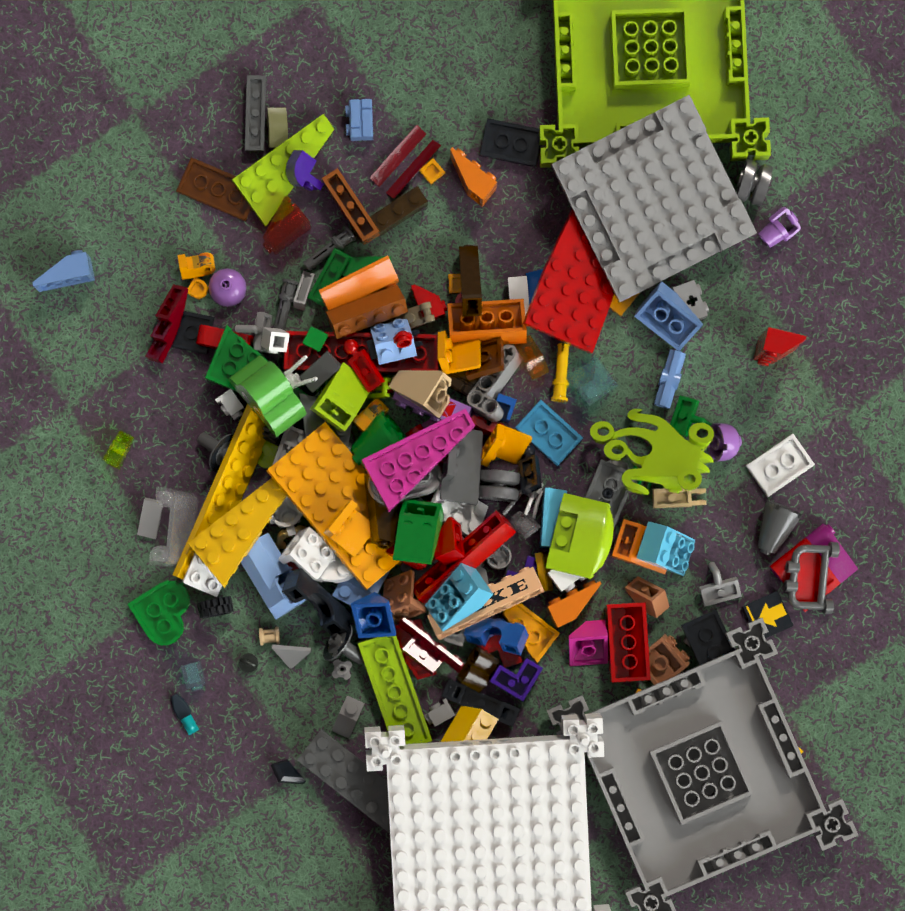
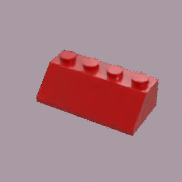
M768 327L758 338L753 360L758 361L757 364L769 366V364H773L795 351L806 340L807 336Z
M646 602L605 605L610 683L651 680Z

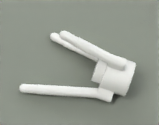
M307 355L303 356L289 370L284 372L293 389L318 379L313 377L301 380L297 373H292L307 359Z
M542 488L527 494L530 498L524 512L525 515L528 514L533 500L536 498L532 519H535L540 498L543 493ZM521 490L518 493V499L523 494ZM517 501L510 502L503 515H506Z

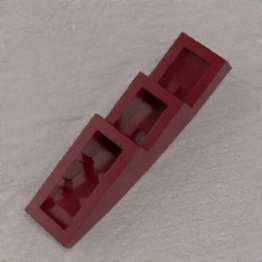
M173 284L155 317L159 321L150 335L154 341L145 355L149 360L163 364L182 319L189 290L187 287Z

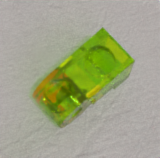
M120 430L107 450L103 461L120 470L135 437Z

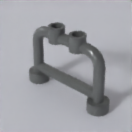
M829 542L828 546L801 545L794 550L791 561H787L785 565V570L787 573H790V578L785 580L783 585L784 591L788 592V600L794 608L822 610L823 614L833 613V599H825L829 557L837 558L839 556L840 546L838 542ZM805 552L822 553L817 602H803L796 599V592L798 590L797 577L800 571L799 558Z

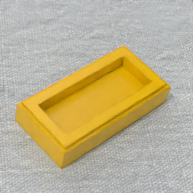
M535 553L541 585L544 591H552V580L547 575L550 569L546 568L548 553Z

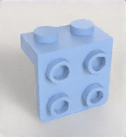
M396 319L386 324L379 323L370 328L379 365L417 356L414 339L411 340L412 344L405 348L397 347L393 341V337L400 331H407L412 334L407 319Z

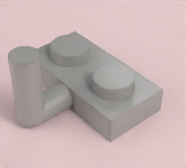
M257 312L255 325H236L235 331L255 333L253 338L254 350L268 353L266 352L267 349L261 346L263 327L271 328L272 315L265 312Z
M710 562L708 567L713 574L714 583L699 587L703 605L706 607L742 597L737 577L722 580L718 567L714 562Z

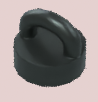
M244 654L239 659V666L244 672H253L258 667V659L253 654Z

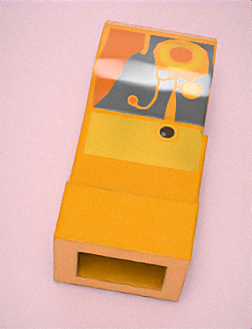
M201 253L200 255L186 257L185 254L178 255L182 280L202 277L215 272L214 256L211 253Z
M377 398L359 415H356L352 422L363 433L377 414L381 411L386 414L389 408Z

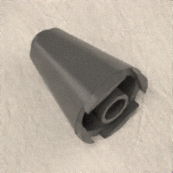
M766 500L758 547L761 548L760 552L767 555L775 554L799 522L802 514L795 510L791 512L792 510L787 506Z

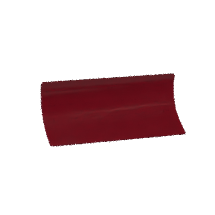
M416 125L370 176V179L380 187L426 136V133ZM432 140L386 193L395 198L441 145Z

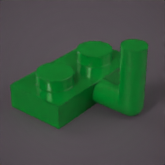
M680 395L670 425L681 436L688 437L692 423L712 425L705 418L695 416L699 405L698 400Z

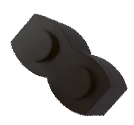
M476 646L471 651L467 662L460 673H458L456 679L471 689L480 692L488 685L489 676L497 670L499 659Z

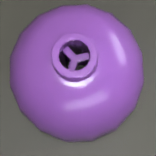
M220 269L213 274L209 281V294L213 301L220 306H235L245 297V279L236 270Z
M724 423L710 425L714 431V437L707 449L712 459H716L719 462L730 460L736 456L742 444V439L733 426Z

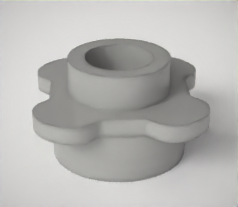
M336 659L333 662L334 671L332 676L334 678L343 677L345 680L351 677L350 668L352 663Z

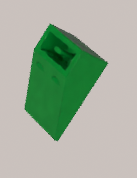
M403 500L399 514L393 560L432 564L444 520L441 503Z

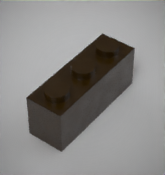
M416 186L371 215L370 218L379 230L380 236L427 207L428 200L420 188Z

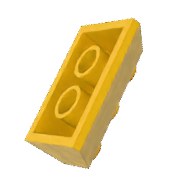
M461 706L441 742L488 739L499 719L482 709Z

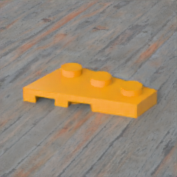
M522 603L510 607L502 613L508 623L514 624L516 622L524 625L529 635L524 647L537 664L560 633Z

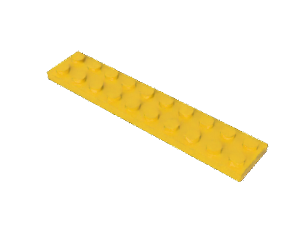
M248 404L172 574L182 580L195 553L188 543L241 502L262 454V447L266 442L263 439L262 432L265 431L263 426L266 425Z

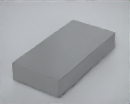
M145 497L137 535L152 539L157 538L164 502Z

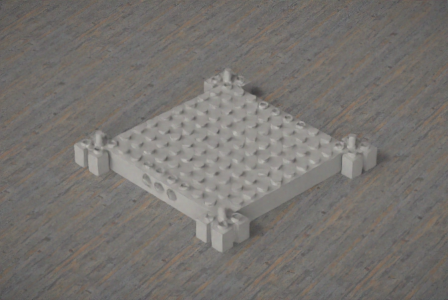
M763 618L747 623L748 630L742 631V628L738 627L725 633L730 646H737L738 649L588 713H600L603 718V734H597V736H601L604 741V757L589 758L645 887L641 890L638 884L625 890L631 907L637 905L638 911H676L671 898L664 899L665 897L817 831L818 833L814 834L819 849L822 851L837 845L835 842L836 838L840 837L842 841H847L858 836L852 820H845L844 815L849 813L842 798L839 797L826 803L827 810L825 809L759 660V655L762 660L778 654L773 640L769 639L766 641L763 635L769 632ZM583 695L569 700L570 707L563 709L560 704L548 709L547 713L552 724L559 723L561 728V715L577 714L579 720H585L584 712L589 709ZM562 729L557 731L556 734L563 735Z

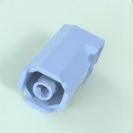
M267 533L257 539L241 563L274 618L278 619L306 600L303 599L294 603L282 592L287 574L293 571L287 563L282 564L278 560L282 554L270 534Z

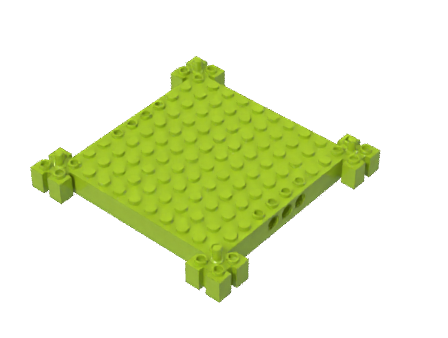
M552 0L558 130H555V125H540L539 145H545V148L540 149V168L551 167V164L579 151V148H585L690 95L706 127V132L711 142L731 143L729 146L730 161H745L748 155H753V160H768L770 158V140L764 139L770 133L769 117L754 118L750 124L744 0Z

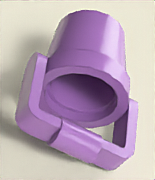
M782 207L769 218L770 222L758 235L771 248L782 240L788 241L800 231L801 226L795 214L786 207ZM784 213H786L789 221L795 226L789 232L777 220Z

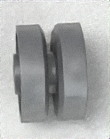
M747 159L737 183L736 194L741 201L745 202L750 192H752L751 204L761 207L769 187L773 166L763 164L758 174H756L757 162Z
M498 469L480 470V483L489 484V486H479V499L508 502L518 501L519 491L507 486L518 485L520 474Z

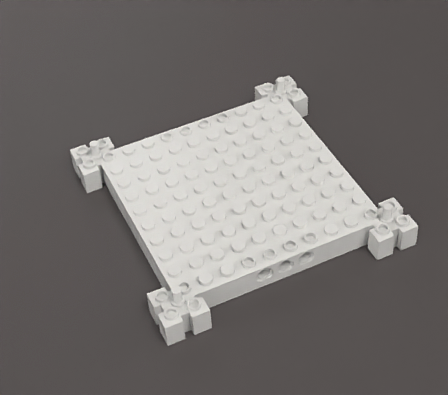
M577 714L561 715L563 735L405 744L404 725L388 726V732H381L380 726L364 727L366 748H372V750L366 751L367 771H383V765L385 764L387 770L394 911H592L584 752L587 753L588 758L604 757V741L601 736H597V734H603V718L601 714H584L585 720H579ZM609 904L593 905V911H611Z

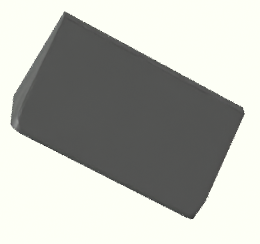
M326 351L300 375V378L302 380L313 377L318 378L316 381L306 384L313 393L340 369L341 364L329 351Z

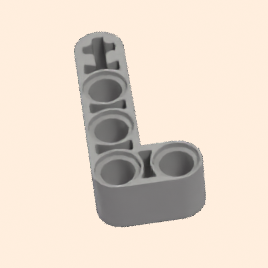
M513 345L504 346V370L500 373L496 372L481 377L467 396V402L473 411L491 422H498L502 419L504 412L495 399L522 362L521 355Z

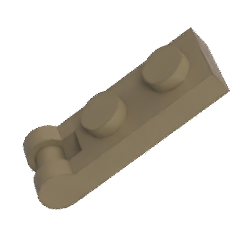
M426 302L409 308L407 313L386 320L385 323L393 322L396 319H407L410 329L435 321V317L431 314V303Z

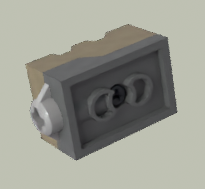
M601 459L584 498L609 503L615 528L630 492L622 483V475L629 469V466L622 460L605 461Z

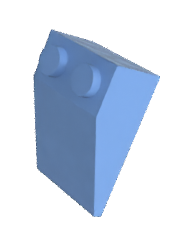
M82 250L73 251L71 255L64 257L33 282V286L38 292L94 281L95 277L91 258Z
M662 281L642 302L634 316L677 351H680L703 326V323L679 295Z
M390 570L367 590L362 587L355 577L338 583L332 596L351 606L352 602L373 592L378 594Z

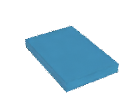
M542 400L515 427L519 432L532 436L531 443L556 466L583 439L580 434Z

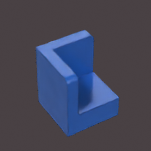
M499 393L496 401L504 412L501 421L509 423L517 399Z

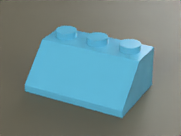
M545 488L543 490L540 548L550 549L560 505L563 494L567 493L566 490Z

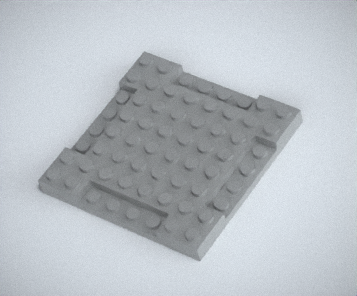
M690 95L551 164L618 302H622L757 233L706 132V127Z

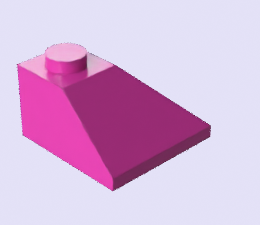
M606 620L586 621L569 635L570 666L608 664Z

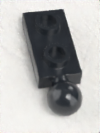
M528 445L522 457L524 459L518 461L521 491L525 495L542 488L539 457L535 455V448L532 445Z

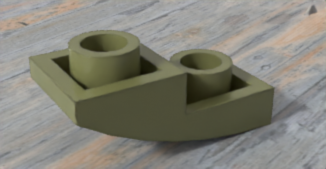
M267 107L268 147H278L288 139L286 107Z

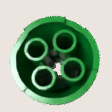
M383 411L375 416L350 449L353 454L352 458L358 465L362 464V459L406 438L397 423L389 415L385 416Z

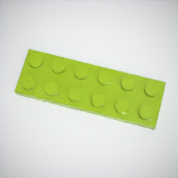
M397 636L374 637L359 642L358 646L387 730L388 726L404 725L405 744L431 742L432 738Z

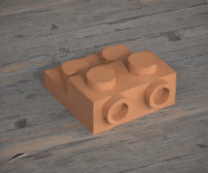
M664 634L649 647L650 681L654 685L678 675L690 664L688 654L683 650L679 651L676 647L677 642L671 635L667 636Z

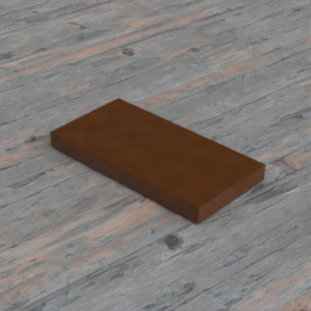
M190 158L176 193L245 222L252 209L232 182V179L236 177L235 175L195 158Z

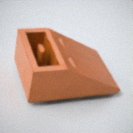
M452 147L450 149V158L467 196L483 207L496 191V177L490 172L485 173L480 169L481 166L476 161L468 160L462 150L459 148L455 150Z
M623 519L610 557L665 575L667 570L637 559L647 526Z
M592 580L583 585V590L578 591L576 588L566 593V598L561 600L558 597L548 602L550 606L546 607L556 629L577 618L601 585L600 581L596 583L595 580Z

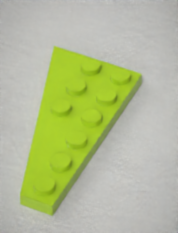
M324 114L232 179V182L264 226L269 223L294 187L286 176V164L293 150H303L315 158L334 131L333 126Z

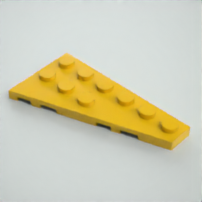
M272 478L188 543L190 548L224 588L232 574L238 569L243 558L247 556L262 534L266 524L272 519V515L287 497Z

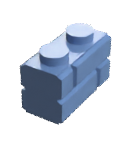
M372 99L349 100V105L345 106L346 117H350V124H346V135L350 136L351 141L373 140Z

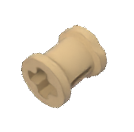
M279 627L268 630L259 628L260 645L263 646L264 643L275 642L280 644Z

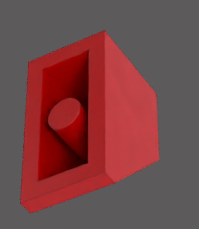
M415 284L411 285L417 306L430 302L432 306L430 308L431 314L434 315L435 320L445 317V311L448 310L444 300L441 301L438 295Z
M448 517L442 526L434 553L435 559L444 565L465 558L461 524L453 517Z

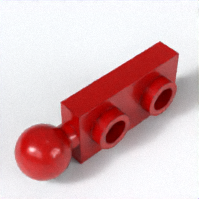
M354 339L345 341L343 345L344 351L353 356L348 360L349 364L367 392H372L385 382L384 378L366 350L358 351L359 345Z

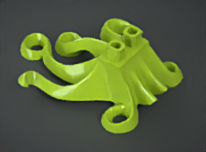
M632 409L627 413V417L631 421L651 424L658 429L653 431L645 428H623L614 431L613 426L606 421L597 422L590 428L592 439L598 444H606L604 453L609 459L618 461L627 456L632 464L639 467V469H628L622 475L624 487L633 493L648 495L649 491L632 480L660 484L673 493H680L683 489L688 491L695 490L701 484V474L710 473L709 468L703 463L714 462L712 457L704 452L714 437L713 429L706 423L693 424L689 429V440H685L663 418L655 415L641 414L642 409ZM606 429L609 433L608 435L601 436L598 434V430ZM704 429L708 435L705 438H700L696 435L697 431ZM626 436L642 438L652 447V451L646 456H636L625 442L617 439ZM612 449L621 450L622 453L614 454Z

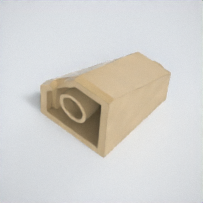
M399 370L396 376L392 378L389 388L435 417L440 418L450 401L447 389L451 386V378L442 371Z

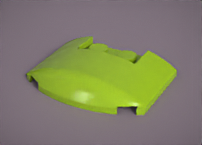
M567 493L563 494L546 563L547 569L588 579L594 577L593 574L603 566L612 545L614 522L609 503Z

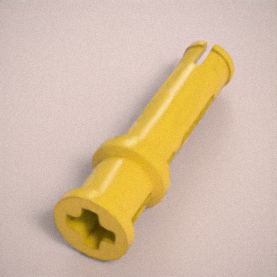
M559 343L557 345L556 376L552 381L554 390L551 401L568 402L566 392L567 386H569L567 367L570 345L564 344L563 348L562 343Z

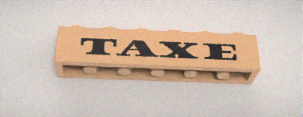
M525 567L514 576L508 575L503 577L499 583L488 584L493 595L484 606L445 631L440 629L431 614L427 615L438 640L545 592L534 567Z

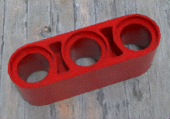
M200 325L196 344L217 349L224 329ZM235 332L252 347L253 336Z

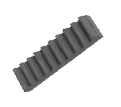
M247 75L245 152L265 151L266 76Z

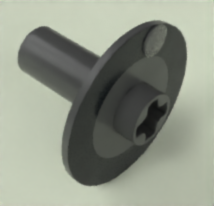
M206 432L199 435L197 443L211 452L209 467L214 472H218L234 434H228L219 441Z
M350 624L347 632L340 635L334 633L330 636L323 650L325 660H334L342 653L358 665L364 661L360 649L349 642L353 633V628Z

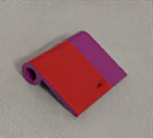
M822 523L769 566L770 570L784 584V581L790 578V573L786 572L785 565L787 561H791L794 550L801 545L828 546L829 542H838L833 535L835 534L834 529L829 524L825 525ZM840 543L839 556L837 558L829 557L825 596L858 570ZM805 552L800 555V571L797 577L798 590L796 592V599L798 601L817 602L822 553Z

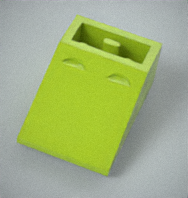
M342 362L340 369L335 372L310 410L340 432H344L358 414L369 393L355 371Z

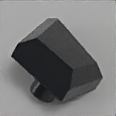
M288 759L271 764L279 783L304 784L306 782Z

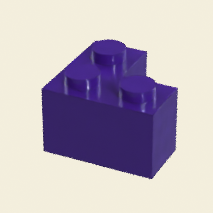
M525 658L517 674L499 665L489 682L523 702L543 668Z

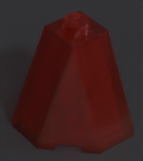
M288 195L284 197L263 236L265 243L262 245L269 254L273 252L275 256L311 229L310 221L295 203L292 204V200Z

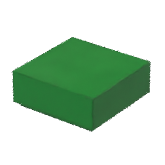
M311 326L302 344L320 352L329 335Z

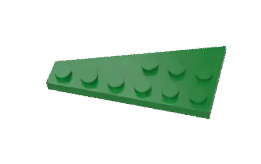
M226 325L204 379L237 392L228 381V378L256 357L262 355ZM298 387L293 389V392L297 397L299 393L307 395L303 390H300Z

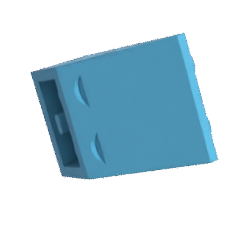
M648 521L637 559L684 576L689 566L688 562L691 553L694 550L695 539L668 526Z
M460 563L425 606L440 629L445 631L481 609L491 598L493 592L475 568Z

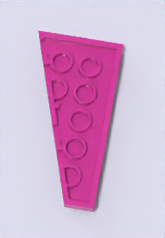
M466 408L362 459V464L388 512L474 428L475 424Z

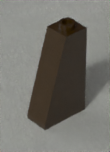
M470 244L459 246L463 316H481L482 292L478 246Z
M366 472L364 479L371 542L377 544L379 548L389 549L395 545L399 514L403 502L398 503L388 512L384 504L378 503L370 495L368 490L369 475Z

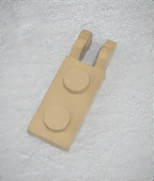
M665 488L652 489L653 509L707 505L705 500L692 501L691 494H704L706 489L700 488L691 491L683 489L680 493L669 492Z

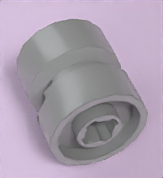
M502 545L486 561L492 569L502 570L511 561V551L507 546Z

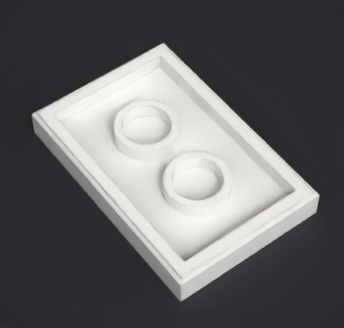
M791 434L746 465V468L765 495L769 497L815 464L795 435Z

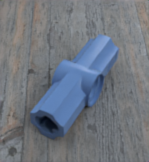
M670 349L665 368L661 372L654 405L670 409L675 390H677L681 379L680 372L683 367L685 353Z

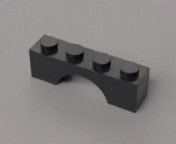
M302 568L287 574L282 592L294 603L303 599L311 602L319 614L320 626L331 636L334 633L340 635L347 632L352 616L350 611L313 580Z

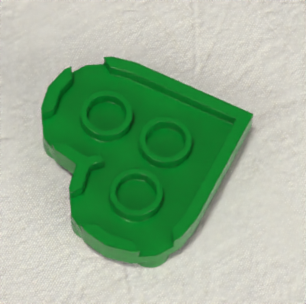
M164 581L127 605L148 638L160 646H168L179 640L183 634L184 622L181 616L190 606V595L183 584L177 581Z

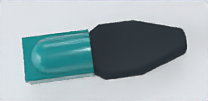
M178 694L171 696L173 711L177 718L181 720L188 735L200 730L191 715V709L187 702Z

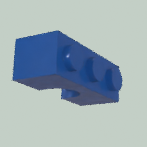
M501 618L484 619L465 628L463 633L467 642L486 646L490 637L500 635L499 644L502 650L520 656L529 636L524 625L516 622L514 624L508 623Z

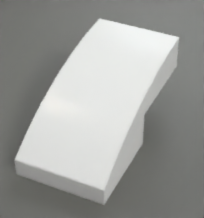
M527 276L508 277L509 300L524 299L526 316L529 308Z

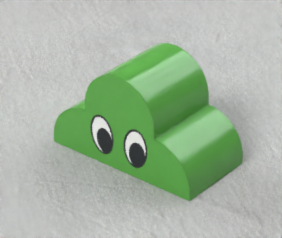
M260 355L228 378L231 385L275 437H278L307 415L304 406L293 392L291 384L282 371L273 362H267Z

